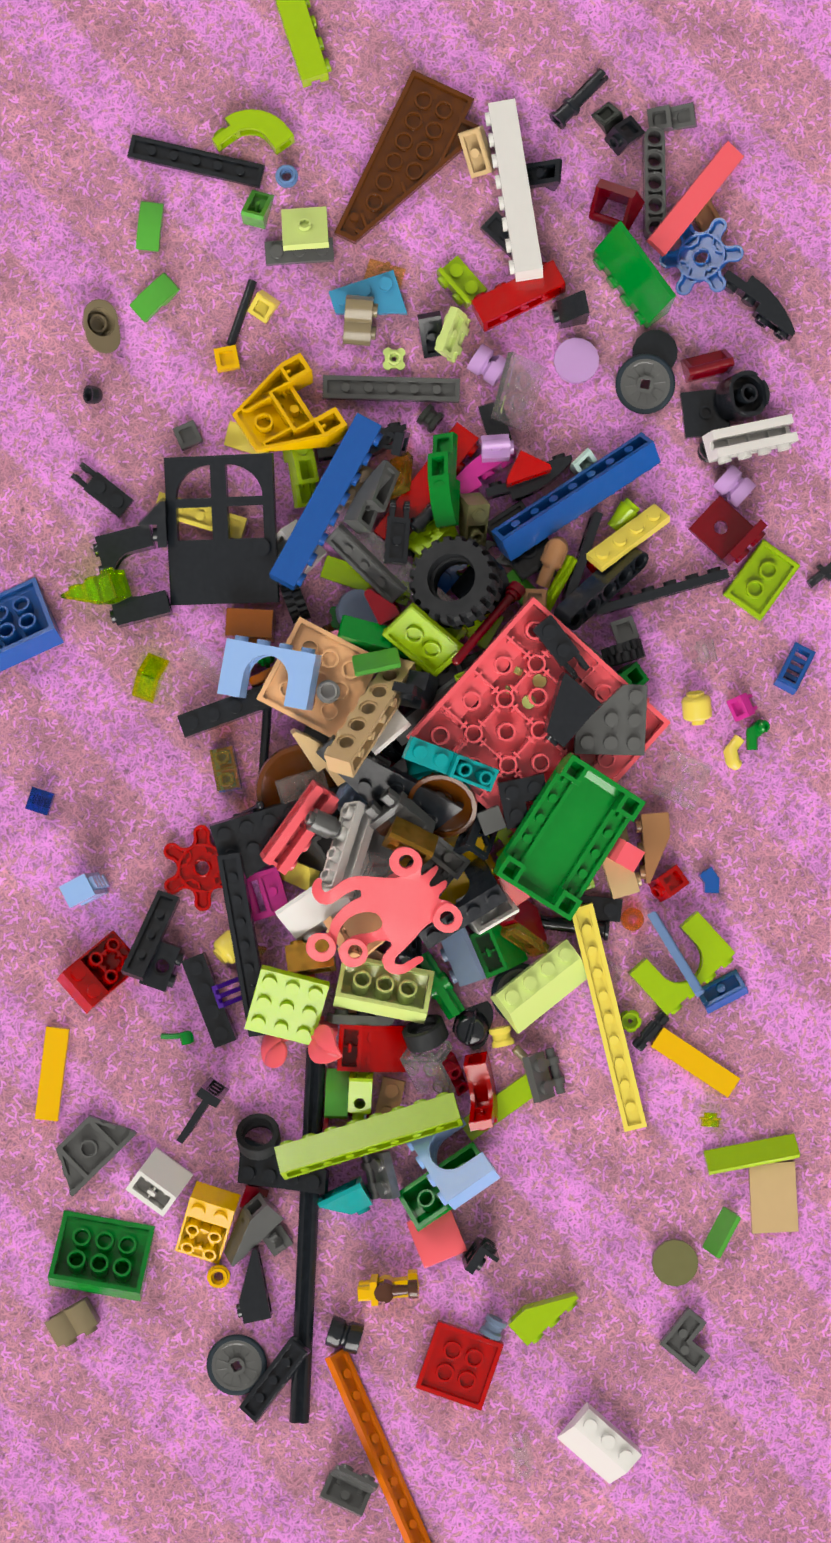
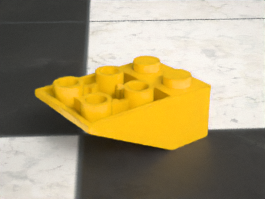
M196 1181L189 1199L175 1251L219 1264L241 1195Z

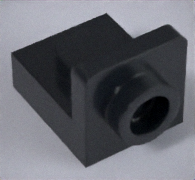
M630 115L613 126L604 140L615 154L619 156L629 145L640 139L645 134V131Z

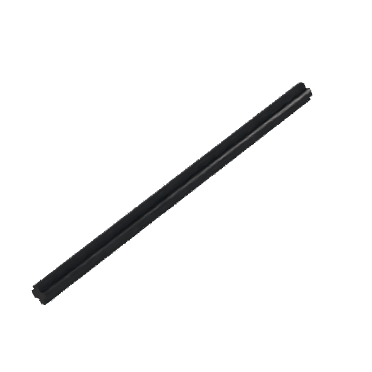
M308 1048L306 1049L302 1136L309 1133H322L325 1064L313 1062L309 1057ZM301 1191L299 1198L293 1336L295 1335L311 1352L291 1377L289 1422L294 1424L309 1423L319 1211L317 1204L319 1194Z

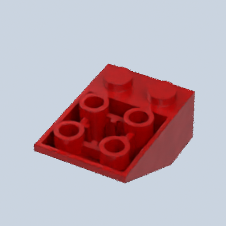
M113 930L65 969L56 980L87 1014L130 977L121 972L130 949Z
M340 1024L338 1048L342 1057L337 1059V1071L407 1072L408 1048L402 1035L405 1025L372 1026Z

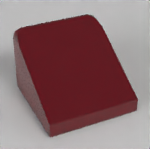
M247 1184L239 1207L243 1208L259 1192L267 1198L269 1190L257 1185Z

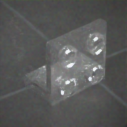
M445 1041L437 1048L421 1053L411 1052L407 1048L400 1057L418 1094L456 1092L442 1064L453 1048L450 1041Z

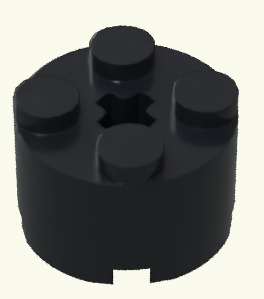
M744 370L719 383L716 387V404L720 416L733 422H742L763 412L770 399V391L766 381L761 380L756 372Z

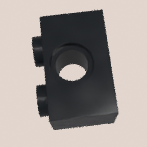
M162 940L144 981L140 980L139 983L163 992L168 991L169 987L173 988L177 975L174 974L176 965L181 966V961H183L185 954L181 952L183 947ZM160 959L166 960L169 964V969L166 972L158 969L157 964Z

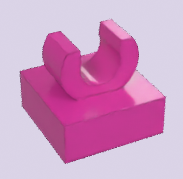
M743 693L726 701L735 722L756 713L757 705L752 706L749 700L753 697L752 694L747 695V693Z

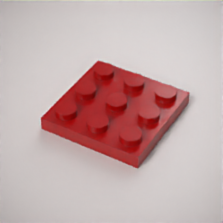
M438 1319L415 1388L481 1411L504 1342L495 1341L482 1334Z

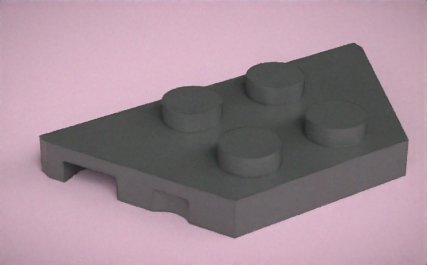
M89 1115L56 1148L58 1158L62 1163L64 1177L66 1176L70 1195L73 1197L137 1132Z

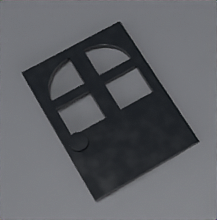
M274 453L163 458L171 605L280 602L279 583L269 578V573L278 559ZM210 465L211 498L178 499V491L185 477L200 467ZM227 465H236L252 473L261 486L262 496L228 497ZM263 505L264 538L230 539L229 506ZM211 507L213 539L180 541L178 508Z

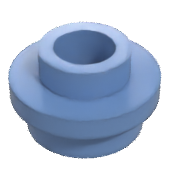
M291 165L279 167L275 174L278 185L283 188L293 187L298 181L297 170ZM288 173L291 175V178L284 180L283 175Z

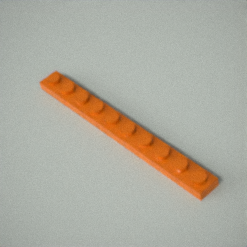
M340 1348L326 1357L325 1361L405 1543H431L348 1352Z

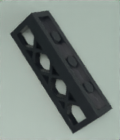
M477 801L478 813L480 811L485 810L486 808L480 802ZM476 816L473 824L463 833L459 834L453 851L459 855L470 851L482 860H486L489 857L498 831L485 836ZM482 837L485 846L483 850L475 845L477 838Z

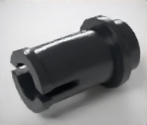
M430 504L416 518H411L410 527L418 534L426 530L425 527L434 519Z

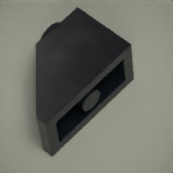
M585 290L556 302L555 309L552 310L554 323H558L559 329L587 323L590 312Z

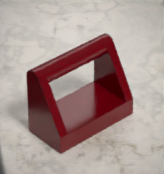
M600 178L595 188L589 219L613 228L618 222L622 221L629 231L645 201L637 190ZM608 199L627 205L623 221L600 213Z
M726 349L680 361L686 383L729 373L735 365L733 357Z
M372 586L368 587L364 592L379 625L401 614L402 610L397 602L392 604L383 598Z

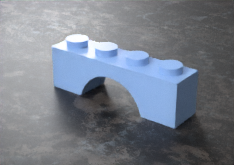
M99 872L84 873L59 886L69 908H73L79 904L81 906L86 905L109 893L107 888L110 885L104 874L100 875Z

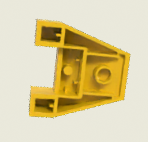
M301 353L280 363L232 414L256 453L327 448L343 440L348 431L347 423L336 406L313 418L297 391L313 383L312 369Z

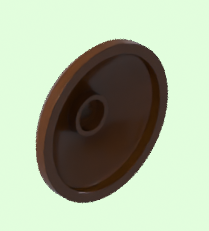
M435 773L419 779L411 789L408 796L410 799H413L416 790L424 784V786L435 792L440 791L444 793L448 799L464 804L463 809L436 831H433V834H437L440 837H453L463 833L473 824L478 807L477 799L467 783L443 773Z

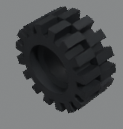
M282 584L279 585L293 624L297 622L299 617L305 620L311 618L300 587L297 585L293 591Z
M641 638L612 645L601 650L604 662L610 667L646 656Z

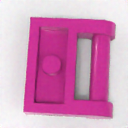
M276 867L257 872L246 879L254 922L276 915L275 911L289 902L281 874ZM255 880L258 881L266 911L263 912L260 911L252 881Z

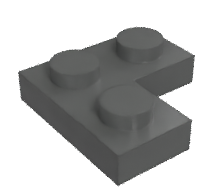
M687 1307L662 1337L659 1344L696 1374L710 1357L708 1352L693 1341L707 1322L691 1308Z

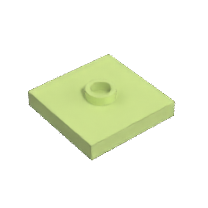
M326 206L281 209L283 251L329 248Z

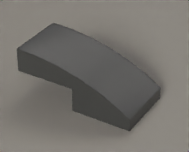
M693 102L670 107L668 104L647 109L649 128L657 126L665 132L697 127Z

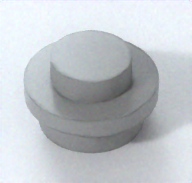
M325 680L318 685L317 696L323 703H333L340 696V688L336 682Z

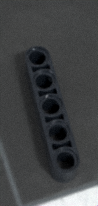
M636 547L605 571L601 572L597 569L556 607L554 616L567 628L573 631L577 630L645 568L649 559L648 554Z

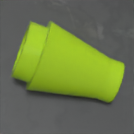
M626 497L624 501H620L607 524L617 531L638 516L637 513L640 508Z

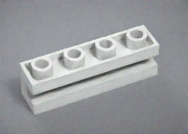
M792 414L708 432L702 436L709 463L718 461V464L721 465L731 462L732 458L738 457V460H744L752 457L754 453H758V456H763L771 453L773 449H778V452L791 449V444L799 441L797 431L790 432L789 425L794 423Z
M360 801L344 803L340 810L339 821L341 822V828L337 836L332 840L323 871L320 874L324 892H328L347 878L360 876L374 831L369 826L371 819L364 812L365 804ZM355 890L345 894L340 899L353 898Z

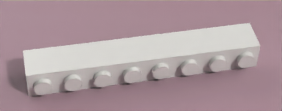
M514 98L488 103L489 112H485L486 127L491 126L492 133H488L489 146L495 149V154H491L493 168H498L499 174L495 175L496 189H501L502 196L498 197L500 211H505V217L501 218L503 232L508 231L509 239H505L506 251L512 254V260H508L510 275L515 274L516 282L543 278V265L516 101Z

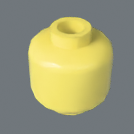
M690 691L682 698L681 705L684 720L697 726L705 724V720L712 717L711 698L709 695L704 694V691Z
M227 930L214 941L213 953L223 964H234L236 962L230 930Z

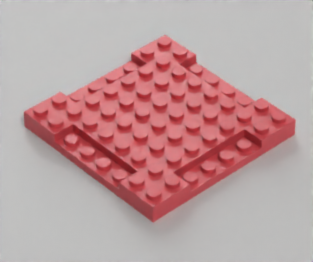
M534 597L529 598L503 627L500 634L406 736L408 739L411 735L498 769L499 773L491 792L470 784L468 785L473 790L478 802L486 809L498 805L502 816L503 811L497 787L499 782L540 773L544 774L545 782H547L559 762L567 754L572 753L617 783L640 758L639 755L574 754V736L564 747L559 743L555 747L545 738L547 733L543 728L559 676L562 672L567 673L563 666H559L532 631L536 625L549 615L553 616L580 651L579 654L589 665L590 668L585 671L579 666L574 657L567 662L578 675L575 681L602 704L622 684L628 683ZM516 666L523 669L521 676L513 673ZM537 674H541L547 679L546 685L542 688L533 685V677ZM506 685L509 686L511 689H505ZM526 695L528 701L534 705L531 709H527L522 705V699ZM531 695L536 699V703L532 701ZM648 701L645 751L671 723ZM535 800L526 802L527 811H529ZM512 828L510 830L513 833H515L517 828Z

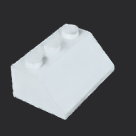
M310 887L275 911V914L296 940H303L305 943L311 935L327 930L323 921L329 916L334 918L345 905L357 898L354 895L353 898L338 899L332 904L325 905L319 903L314 898L312 887Z
M588 1402L557 1436L564 1445L609 1484L625 1475L642 1456L640 1448Z

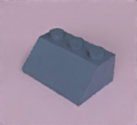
M465 927L441 941L443 949H440L444 962L449 961L452 970L449 971V974L454 984L458 982L459 986L462 987L486 978Z

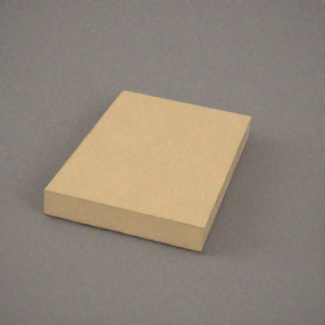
M780 1161L749 1167L752 1234L798 1232L795 1161Z

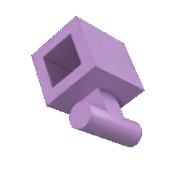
M509 434L481 436L482 463L510 460V454H514V441L510 440Z

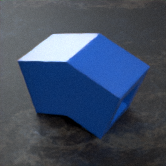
M709 867L698 875L703 882V892L719 893L720 879L712 867Z

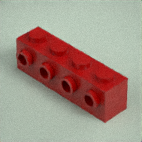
M553 260L548 263L542 262L543 278L516 282L514 278L507 283H499L493 290L487 293L481 292L471 300L472 310L484 332L566 292V283Z

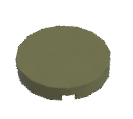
M666 1240L655 1249L652 1255L653 1271L658 1279L666 1285L676 1287L685 1285L693 1279L697 1272L698 1259L696 1252L683 1240Z

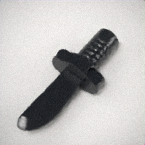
M831 562L825 567L821 564L816 566L819 572L806 581L810 588H813L824 578L828 582L831 581Z

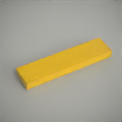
M46 1027L35 1119L59 1121L70 1029Z
M662 1027L650 1045L727 1098L740 1080L738 1076L664 1027Z

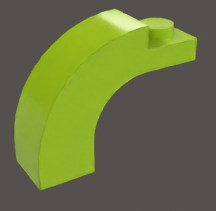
M255 109L241 110L225 117L228 127L220 128L212 138L213 145L218 152L237 139L247 135H254L264 139L276 155L295 143L293 133L281 119L266 111Z

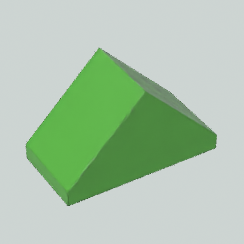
M252 190L241 211L243 224L266 229L274 195Z

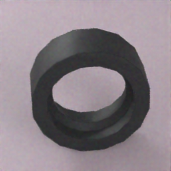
M437 1014L427 1015L424 1024L409 1022L402 1030L408 1050L414 1053L426 1052L437 1048L446 1041L449 1035L442 1016Z
M257 1113L247 1116L239 1123L236 1130L238 1149L245 1157L252 1160H264L275 1154L274 1147L280 1146L279 1144L281 1143L279 1125L274 1118L267 1114ZM254 1128H267L272 1132V1139L265 1145L256 1147L247 1144L245 1141V1135Z

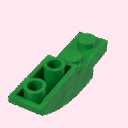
M454 432L433 435L432 453L428 454L429 494L435 525L438 529L459 526L460 481L456 479L458 435Z

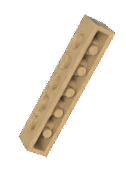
M400 658V668L378 672L376 677L370 681L367 691L364 695L360 696L357 706L353 712L349 713L346 723L342 729L337 731L331 746H328L325 750L324 758L326 759L329 771L354 778L400 706V695L392 691L394 681L406 683L409 670L416 671L415 662Z

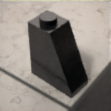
M562 672L559 676L543 728L547 733L545 738L555 747L558 743L564 747L601 705L599 701L565 672Z

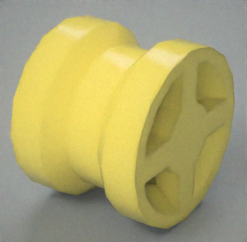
M511 1025L488 1030L489 1035L493 1038L492 1048H500L515 1043L514 1038L510 1034L512 1030Z

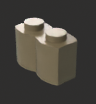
M346 296L343 344L370 346L371 340H376L377 326H372L373 317L377 318L378 304L374 303V297Z
M88 1296L48 1318L44 1324L57 1347L62 1345L68 1347L78 1340L77 1336L83 1333L87 1336L98 1329L96 1325L101 1320Z

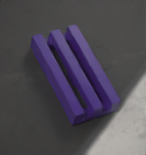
M238 977L211 987L219 1009L242 1000L240 995L225 1002L222 1001L223 997L241 991L240 986L223 993H219L218 990L239 982Z

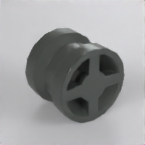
M429 404L416 422L419 425L426 426L427 431L432 433L444 418V414L436 412L434 406Z

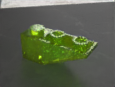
M113 567L101 570L98 576L94 575L85 578L84 583L68 587L69 591L61 594V598L99 605L117 604L132 596L124 570H114Z

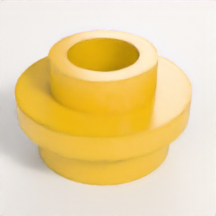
M220 1264L212 1266L207 1273L208 1283L214 1288L225 1287L230 1280L228 1268ZM215 1273H222L223 1279L217 1280L214 1276Z

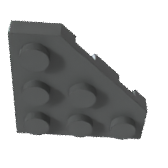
M622 684L611 697L599 706L574 735L573 753L644 756L648 685Z

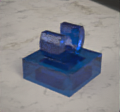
M32 787L25 809L49 816L55 793Z

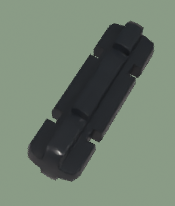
M658 1011L654 1016L655 1019L651 1020L640 1032L641 1036L635 1038L632 1045L636 1049L643 1051L647 1047L646 1043L648 1041L651 1042L662 1029L661 1026L669 1021V1017L664 1012Z

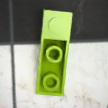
M573 1291L525 1304L508 1320V1326L527 1346L531 1342L535 1344L544 1335L542 1332L548 1326L552 1328L560 1321L561 1318L559 1316L565 1310L569 1312L577 1305L578 1295Z

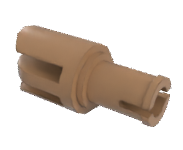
M556 536L551 538L544 548L540 558L543 566L535 582L542 587L549 588L555 570L562 568L568 553V543L563 537Z

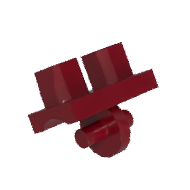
M452 1051L444 1059H440L433 1064L435 1074L439 1078L445 1092H453L457 1096H461L469 1089L457 1058Z

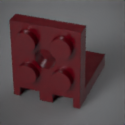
M719 495L688 530L721 561L729 566L734 561L738 564L750 552L747 547L749 545L754 547L765 536L766 533L763 530L768 525L760 519L753 526ZM724 522L727 526L726 533L718 534L714 529L715 523Z

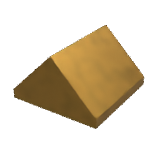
M396 816L381 846L392 851L402 846L413 848L421 856L422 865L424 866L432 858L439 836ZM403 855L404 857L413 861V857H411L410 855Z

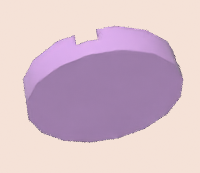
M583 338L565 340L558 346L554 354L556 372L562 380L571 384H581L588 381L595 375L599 366L597 349L591 342Z

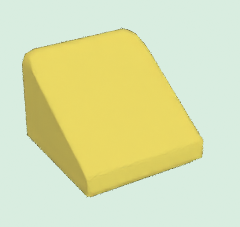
M264 290L257 292L247 312L266 324L281 302Z

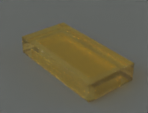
M515 923L502 927L500 935L531 957L549 952L550 945L521 924Z

